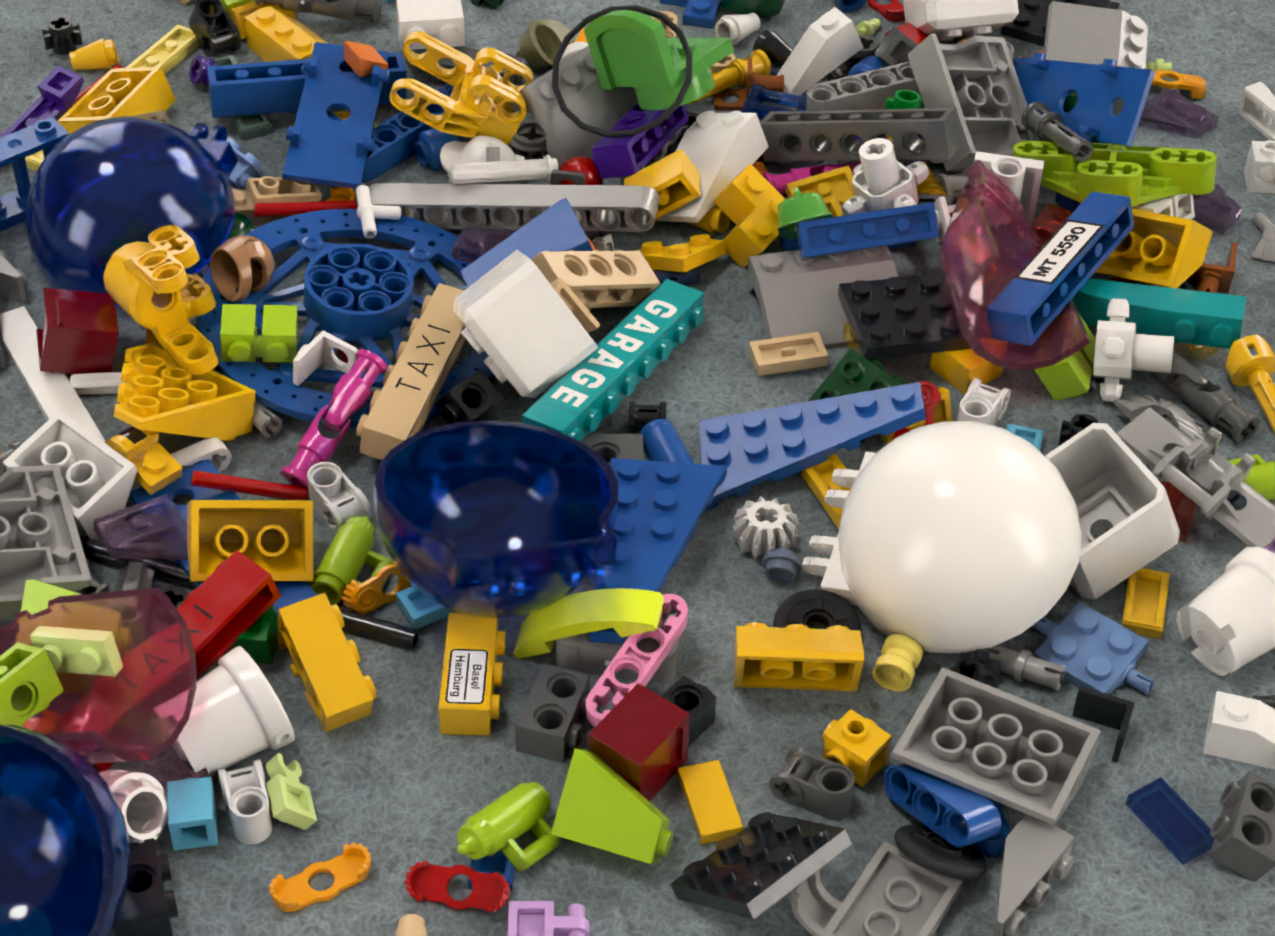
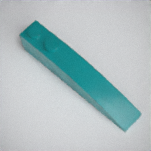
M1089 278L1064 307L1072 314L1079 313L1086 324L1097 327L1098 320L1110 321V317H1107V310L1111 299H1126L1129 304V318H1125V322L1136 323V334L1173 336L1174 342L1230 349L1233 342L1241 339L1246 296Z

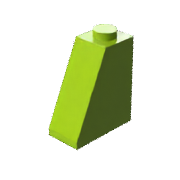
M574 748L551 835L648 864L659 863L661 856L667 857L674 836V832L668 830L671 820L592 751Z

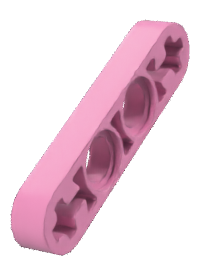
M675 594L663 595L664 601L657 630L629 636L592 688L586 699V715L592 726L596 727L611 711L606 709L601 714L598 713L597 705L604 707L611 699V691L615 694L612 699L613 709L624 698V694L626 692L629 693L637 683L646 687L685 630L688 623V607L685 600ZM671 610L676 611V617L671 615L664 623L663 631L660 628L662 625V613L669 614ZM652 638L660 646L652 653H645L637 648V643L642 639ZM623 669H631L638 674V679L631 684H622L616 680L615 676Z

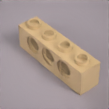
M543 251L532 259L549 283L562 277L586 308L638 306L661 284L640 251Z

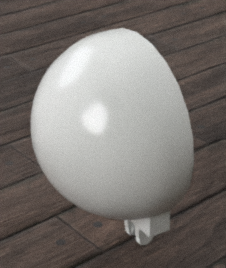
M943 421L909 431L895 438L877 453L865 452L860 470L834 469L831 481L840 487L850 488V491L830 489L827 490L824 501L829 506L843 509L837 538L814 535L809 542V548L818 554L830 555V559L807 556L804 557L802 569L806 573L823 577L820 586L822 590L835 593L851 605H857L870 622L885 635H907L919 642L923 651L960 654L961 652L966 653L976 649L996 646L1022 634L1047 615L1067 590L1078 566L1082 532L1076 503L1059 470L1033 444L997 426L975 421Z

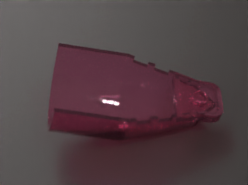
M977 160L967 169L970 180L960 192L940 251L943 279L961 334L975 354L998 367L1025 371L1054 365L1078 352L1090 342L1073 298L1031 346L992 338L990 323L987 320V308L1039 251L1036 246L1041 243V240L1014 193L985 164Z
M159 587L60 596L50 600L47 609L34 614L24 610L15 614L14 622L0 627V656L17 642L33 646L30 635L38 626L112 631L124 666L115 677L56 672L64 691L50 702L47 709L35 714L21 725L15 735L0 736V755L25 766L152 760L173 746L187 724L196 692V654L185 620L170 598Z

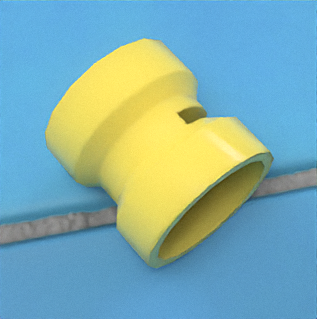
M904 634L888 636L881 649V656L877 659L872 671L875 681L883 688L896 692L909 689L915 676L914 669L919 666L923 656V648L919 642Z

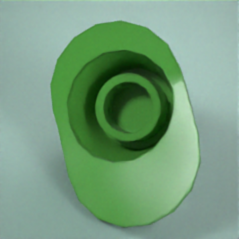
M795 187L793 196L778 204L779 227L777 230L783 239H798L796 223L831 218L833 216L819 193L802 194L798 187Z

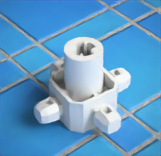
M877 138L865 142L859 149L861 164L853 170L852 185L855 196L842 205L843 215L918 205L919 198L916 186L929 176L928 167L921 161L914 162L906 167L896 160L894 147L890 140Z
M1111 299L1107 310V317H1110V321L1098 320L1093 376L1105 378L1104 383H1100V395L1103 401L1114 402L1115 399L1121 398L1123 385L1119 384L1120 379L1131 380L1133 370L1171 373L1174 337L1136 334V323L1125 322V318H1129V304L1126 299Z

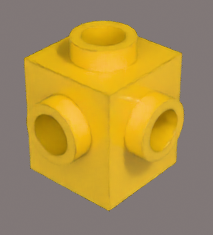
M850 709L839 721L836 719L831 721L822 735V741L824 742L822 758L848 767L854 774L855 783L864 787L888 762L892 735L881 729L873 720L864 718Z

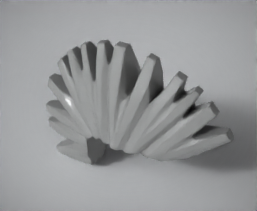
M1138 395L1124 396L1123 400L1115 399L1113 402L1131 420H1134L1150 407L1192 441H1195L1197 438L1204 440L1207 436L1206 430L1202 428V423L1195 419L1196 416L1182 408L1179 404H1172L1173 402L1170 400L1165 401L1164 398L1160 397L1158 402L1151 395H1145L1144 398Z

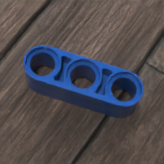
M905 763L890 766L884 774V786L889 798L957 848L993 838L1001 829V818L998 809L990 800L982 795Z

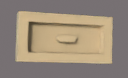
M819 332L749 342V355L757 376L828 366V353Z

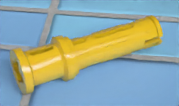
M762 50L753 51L747 58H752L755 75H770L771 64L768 56ZM747 58L742 60L734 59L727 68L712 74L715 82L713 89L704 96L687 104L693 105L734 85L746 86Z

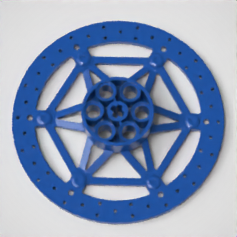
M330 209L292 215L260 226L245 234L246 236H254L266 243L272 255L292 246L297 247L299 250L273 272L269 283L260 291H250L244 301H228L216 288L211 276L210 267L208 268L203 280L211 287L216 307L207 314L196 316L197 330L212 343L218 358V365L215 368L220 374L255 390V401L287 416L312 422L324 406L329 404L328 407H330L332 394L293 384V363L277 362L279 366L274 370H269L257 360L255 362L222 361L220 331L223 304L256 305L255 326H257V332L261 336L264 305H297V316H306L308 318L307 325L297 345V353L304 344H309L313 340L317 331L322 332L324 330L346 343L348 341L357 342L362 349L369 350L382 358L388 368L389 365L393 364L374 341L390 338L396 363L397 351L403 341L401 329L404 326L410 327L415 317L419 319L421 315L411 312L412 305L421 309L424 298L413 293V281L417 275L422 273L434 290L439 283L446 285L432 266L435 261H440L465 282L461 270L480 258L482 254L461 238L444 229L401 215L399 220L375 219L377 235L372 239L402 244L411 247L409 251L384 249L367 244H334L323 241V239L336 237L366 238L363 235L361 219L357 215V209ZM304 262H309L304 274V283L268 294ZM304 295V300L301 303L280 302ZM333 348V351L335 353L338 350V348ZM473 348L466 359L450 372L427 419L441 415L436 403L447 392L479 369L484 372L491 383L496 376L483 361L488 357L485 351L479 355ZM316 369L304 381L337 384L341 376L346 373L336 370ZM385 372L383 375L377 376L371 387L383 388ZM362 373L360 377L363 378L366 373ZM372 396L368 397L361 409L348 417V419L351 418L349 428H357L363 414L369 415ZM462 398L464 404L468 402L466 399Z

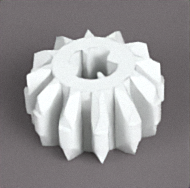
M760 496L757 503L746 500L743 508L737 509V513L734 516V542L739 544L741 553L752 551L754 560L777 548L788 550L789 548H794L798 538L799 527L797 514L792 513L790 504L779 505L777 497L772 501H765Z

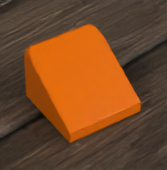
M351 41L344 42V60L360 78L372 74L374 65L380 66V69L388 68L389 64L373 46Z

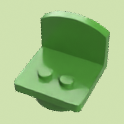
M616 10L598 17L584 29L602 90H612L615 87H633L639 107L643 110H665L676 101L686 79V54L679 38H666L661 23L639 12ZM686 38L693 54L692 81L681 105L690 103L713 89L715 82L710 67L734 52L731 38Z

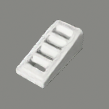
M1262 82L1244 87L1238 114L1269 140L1275 141L1274 95Z

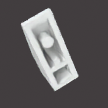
M836 7L822 15L808 27L776 75H784V94L780 97L788 104L864 48L852 20Z
M1216 691L1207 722L1203 753L1275 770V709L1260 700Z

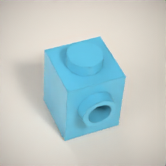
M190 777L167 782L168 827L173 850L218 845L217 809L212 778Z

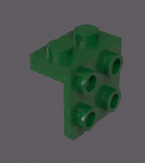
M850 348L808 401L909 383L896 373L891 377L883 371L885 367L876 359L867 360Z

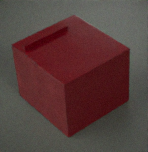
M43 288L46 319L44 329H36L40 371L72 374L112 372L119 329L115 301L107 293Z
M637 683L629 693L626 692L624 694V698L588 734V750L596 754L650 802L678 772V768H681L688 761L690 713Z

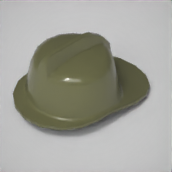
M558 20L531 21L528 29L520 37V50L517 52L516 57H522L536 70L553 67V60L564 37L570 30ZM575 37L569 41L568 45L575 42Z

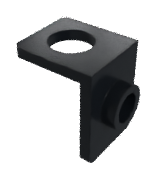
M1080 687L1072 716L1120 730L1112 761L1118 763L1135 702Z

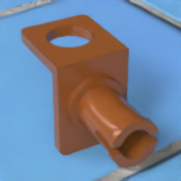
M747 58L746 89H725L714 94V109L751 111V98L755 97V94L783 96L784 75H755L752 58ZM724 96H735L739 100L734 103H727L721 99Z
M1232 242L1226 266L1203 263L1186 281L1193 288H1197L1196 291L1229 293L1235 272L1238 243Z

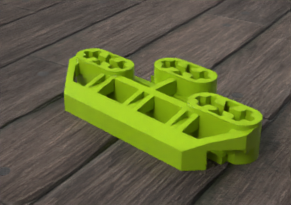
M1022 141L1013 146V157L1044 161L1040 186L1049 188L1080 203L1091 192L1130 197L1132 207L1177 194L1204 195L1212 192L1215 188L1218 155L1207 150L1135 145L1126 147L1092 143V146H1090L1093 147L1091 157L1086 161L1079 162L1053 141Z

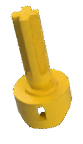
M1245 336L1233 342L1226 360L1225 370L1234 385L1239 387L1250 385L1275 433V385L1270 377L1275 371V354L1270 345L1261 336ZM1252 347L1256 353L1255 356H1252L1249 351Z

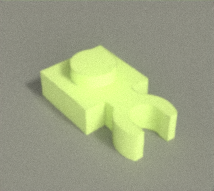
M277 753L266 763V770L271 778L266 783L273 817L283 823L306 830L317 821L310 788L300 783L299 777L302 775V769L299 762L293 760L286 766L282 754Z

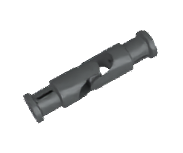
M254 0L256 5L266 3L278 5L284 10L326 15L348 20L356 17L372 20V23H379L382 9V0Z
M1173 352L1171 373H1153L1158 381L1186 403L1190 404L1194 410L1215 426L1220 425L1232 435L1233 441L1238 445L1249 440L1257 431L1260 424L1258 417L1254 414L1248 415L1240 409L1233 397L1219 386L1214 385L1205 375L1176 352Z

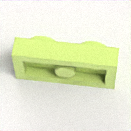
M38 626L30 635L33 646L46 650L55 672L115 677L124 667L112 631Z

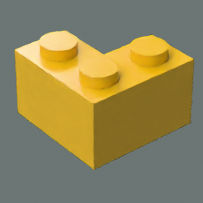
M751 164L742 170L713 200L736 224L723 240H725L726 253L742 268L749 264L750 256L761 254L779 234L777 230L779 227L778 204L786 200Z

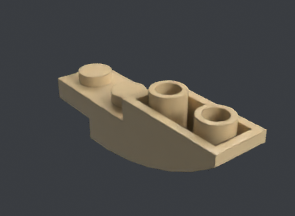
M263 176L261 178H247L246 190H197L179 193L178 205L186 224H215L223 214L237 212L246 215L255 227L289 216L254 217V203L321 201L322 194L316 183Z

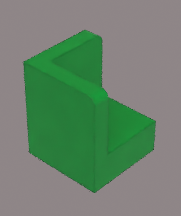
M274 605L246 632H243L236 638L237 641L229 648V651L241 646L256 663L273 664L277 649L278 621Z

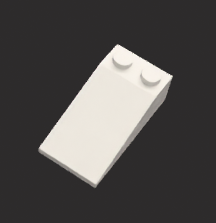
M706 111L697 116L696 121L686 130L676 151L682 149L698 169L701 196L655 221L698 223L715 205L713 202L714 198L749 164L752 165L766 151L769 146L756 113H741L740 111L715 113L714 111Z

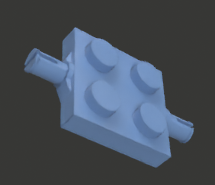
M1080 601L1064 619L1057 623L1043 617L1030 627L1047 636V639L1035 652L1034 657L1058 665H1065L1066 673L1064 680L1077 688L1084 687L1101 693L1111 694L1115 689L1127 683L1148 695L1155 684L1154 679L1135 670L1136 663L1147 651L1149 641Z

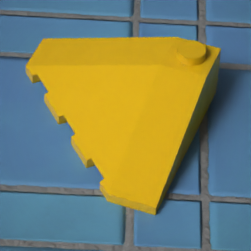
M155 342L126 349L125 362L127 363H123L121 381L124 383H119L117 401L121 404H115L114 417L139 430L202 438L217 437L221 441H232L237 436L252 432L255 390L213 370L200 375H191L161 345Z

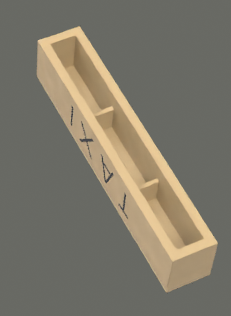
M439 283L432 296L426 295L421 308L420 319L415 317L410 326L408 342H401L397 351L395 366H388L384 375L382 390L376 389L372 396L369 415L363 414L359 420L356 435L361 437L359 453L403 466L414 445L415 433H420L466 342V338L461 333L466 327L453 311L454 300L463 290Z

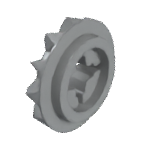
M524 120L521 122L508 146L515 150L517 155L528 154L530 158L534 154L544 156L545 151L547 152L546 133L536 120Z

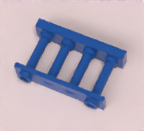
M54 117L40 120L31 126L0 138V168L12 163L17 185L16 191L0 197V232L82 197L80 187L60 169L56 144L70 139V134ZM43 151L48 177L30 184L25 157Z
M933 202L796 223L798 239H783L780 237L782 252L800 249L801 259L883 246H888L889 249L915 246L916 241L938 238L939 231Z

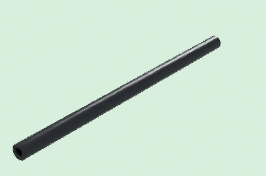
M79 535L86 558L121 568L128 566L129 562H144L148 568L155 570L157 578L197 589L177 562ZM339 608L344 620L342 630L414 649L419 640L420 632L418 629Z

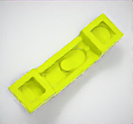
M615 588L590 590L558 598L539 607L522 622L513 655L521 659L552 652L554 641L557 639L614 628L621 638L655 631L658 628L664 597L660 592Z

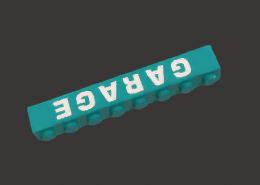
M666 279L597 344L598 349L568 371L522 415L520 446L557 462H560L571 450L575 451L587 434L594 432L600 422L609 413L612 414L618 404L627 395L630 396L636 386L644 378H648L654 368L661 361H665L678 344H683L687 335L695 327H700L706 312L703 307L704 292Z

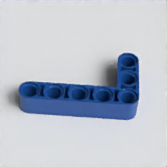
M446 84L436 91L450 97L453 86ZM431 104L426 107L431 114L441 115L444 113L443 108L437 104ZM328 111L327 115L331 119L342 120L331 111ZM401 111L373 128L371 138L375 139L374 152L368 151L361 183L374 180L415 154L414 144L418 141L420 133L432 127Z

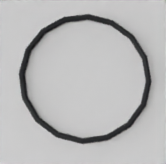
M639 5L612 6L585 17L564 37L553 60L552 89L561 111L580 129L606 138L635 136L659 126L681 105L692 81L693 54L683 31L663 13ZM631 10L661 19L678 35L686 54V79L676 101L656 120L633 130L605 131L583 123L566 107L558 87L559 62L569 41L588 23L611 11Z

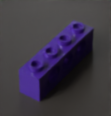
M637 102L609 131L633 130L656 120L667 109L643 110ZM679 106L659 126L638 135L602 137L591 148L593 163L598 168L601 179L631 176L640 171L688 121L685 106Z

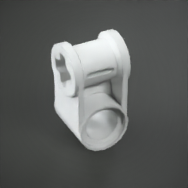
M974 378L967 393L960 401L957 421H975L995 426L1006 411L1011 390L1008 388L999 390L982 384L979 378Z
M320 462L310 467L307 473L309 501H313V508L334 534L351 517H372L371 506L366 496L348 479L339 466L331 462Z
M261 760L253 761L252 766L226 771L224 768L217 769L225 807H228L234 835L240 842L249 845L265 841L273 830Z

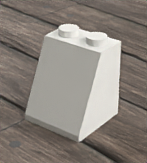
M396 0L398 38L401 50H403L406 36L414 31L424 32L451 47L465 46L464 16L461 0ZM421 43L409 45L411 50L426 49Z

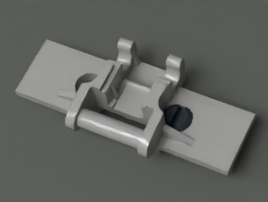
M1149 407L1116 433L1136 456L1153 468V475L1161 482L1167 480L1202 508L1200 512L1211 521L1215 518L1250 547H1262L1265 549L1275 540V506L1244 482L1256 460L1245 453L1236 466L1230 463L1217 452L1218 443L1223 434L1216 428L1212 427L1204 440L1197 438L1195 441H1192Z

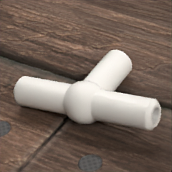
M360 185L356 188L358 201L357 215L361 219L364 237L371 239L377 235L375 219L399 220L401 218V208L399 206L373 205L369 187Z

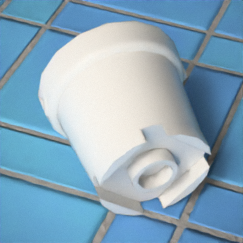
M1246 547L1227 564L1226 571L1222 576L1177 612L1176 622L1181 638L1184 641L1192 636L1198 646L1191 654L1208 670L1218 676H1225L1229 672L1231 674L1275 648V553L1262 547Z
M241 646L233 648L222 656L218 661L219 666L168 703L154 710L155 714L161 718L158 721L181 761L188 760L193 768L189 771L192 777H210L217 773V769L230 767L266 748L279 749L295 740L293 727L280 700L258 665Z

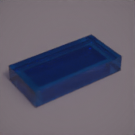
M1162 777L1128 795L1126 805L1182 865L1211 849L1214 838L1210 836L1211 829Z

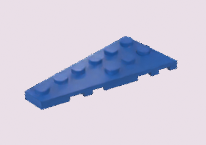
M611 458L595 590L623 588L661 592L667 582L668 573L672 567L676 566L698 528L699 519L705 508L708 509L711 505L717 487L724 482L727 466ZM614 628L590 632V642L624 644L629 637L621 638Z

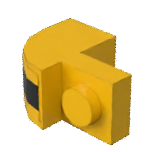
M130 426L104 443L137 467L135 479L150 495L182 477L183 467L158 442V432L139 430Z

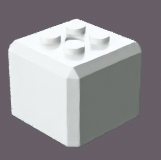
M903 0L905 22H909L928 36L936 34L939 43L953 41V38L962 35L967 40L974 36L990 34L992 31L1011 23L1019 14L1017 0Z
M518 250L510 254L454 300L453 311L466 327L461 331L463 336L479 355L483 351L486 352L488 357L483 361L501 383L508 380L522 397H537L598 349L594 340L530 258Z
M1092 423L1045 456L1059 470L1076 503L1082 541L1079 563L1070 581V585L1082 599L1096 600L1178 544L1180 530L1165 487L1107 423ZM1103 527L1111 528L1097 539L1093 537L1098 529Z

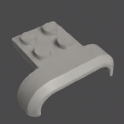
M884 841L842 903L832 897L823 887L820 880V870L789 892L788 899L796 919L814 936H933L961 892L963 880L929 870L911 860L898 847Z

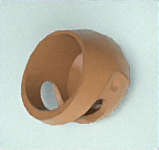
M238 235L226 240L212 253L210 259L211 276L216 288L225 299L232 302L244 301L250 291L257 292L263 289L271 280L275 268L271 250L266 243L254 236Z

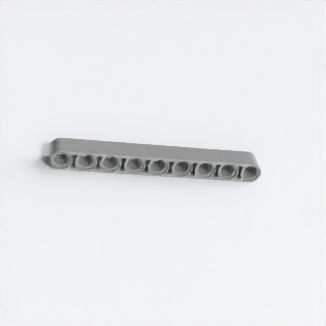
M374 183L368 186L373 205L399 206L401 208V215L430 223L441 229L519 230L559 200L567 198L583 231L643 232L653 227L660 203V196L655 189L648 186Z

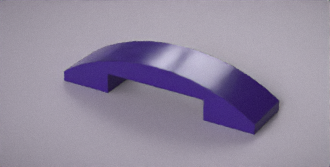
M58 65L37 86L41 96L3 134L0 133V138L31 126L43 119L54 117L58 121L76 100L84 82L83 77Z

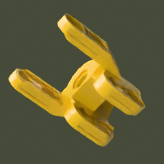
M414 31L409 33L403 45V54L412 65L452 85L453 91L451 96L448 97L415 79H399L393 83L389 95L391 104L396 109L442 133L474 138L478 135L490 136L503 141L508 146L527 115V102L520 92L525 86L533 82V72L531 69L494 48L481 49L476 54L474 61L468 55L424 32ZM421 43L426 47L427 51L423 54H417L410 49L409 45ZM442 58H448L454 61L456 66L452 69H445L439 65L438 61ZM489 61L494 63V65H491L489 68L483 66L484 64H487ZM503 68H506L504 76H500V73L503 72ZM521 75L527 82L524 85L517 86L510 82L509 77ZM401 88L409 89L415 97L408 100L403 99L397 94V90ZM512 102L520 106L521 110L515 113L516 111L510 106ZM431 104H437L443 108L444 113L434 115L426 107Z
M163 226L149 234V243L137 241L125 244L112 254L103 275L105 289L111 298L138 324L151 329L164 350L187 373L191 375L204 374L218 365V358L212 343L189 322V319L209 313L216 307V301L209 284L196 273L186 274L185 269L196 264L200 258L193 239L178 226Z

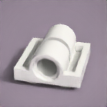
M976 151L968 201L969 212L984 214L983 220L988 226L1026 218L1034 222L1044 161Z

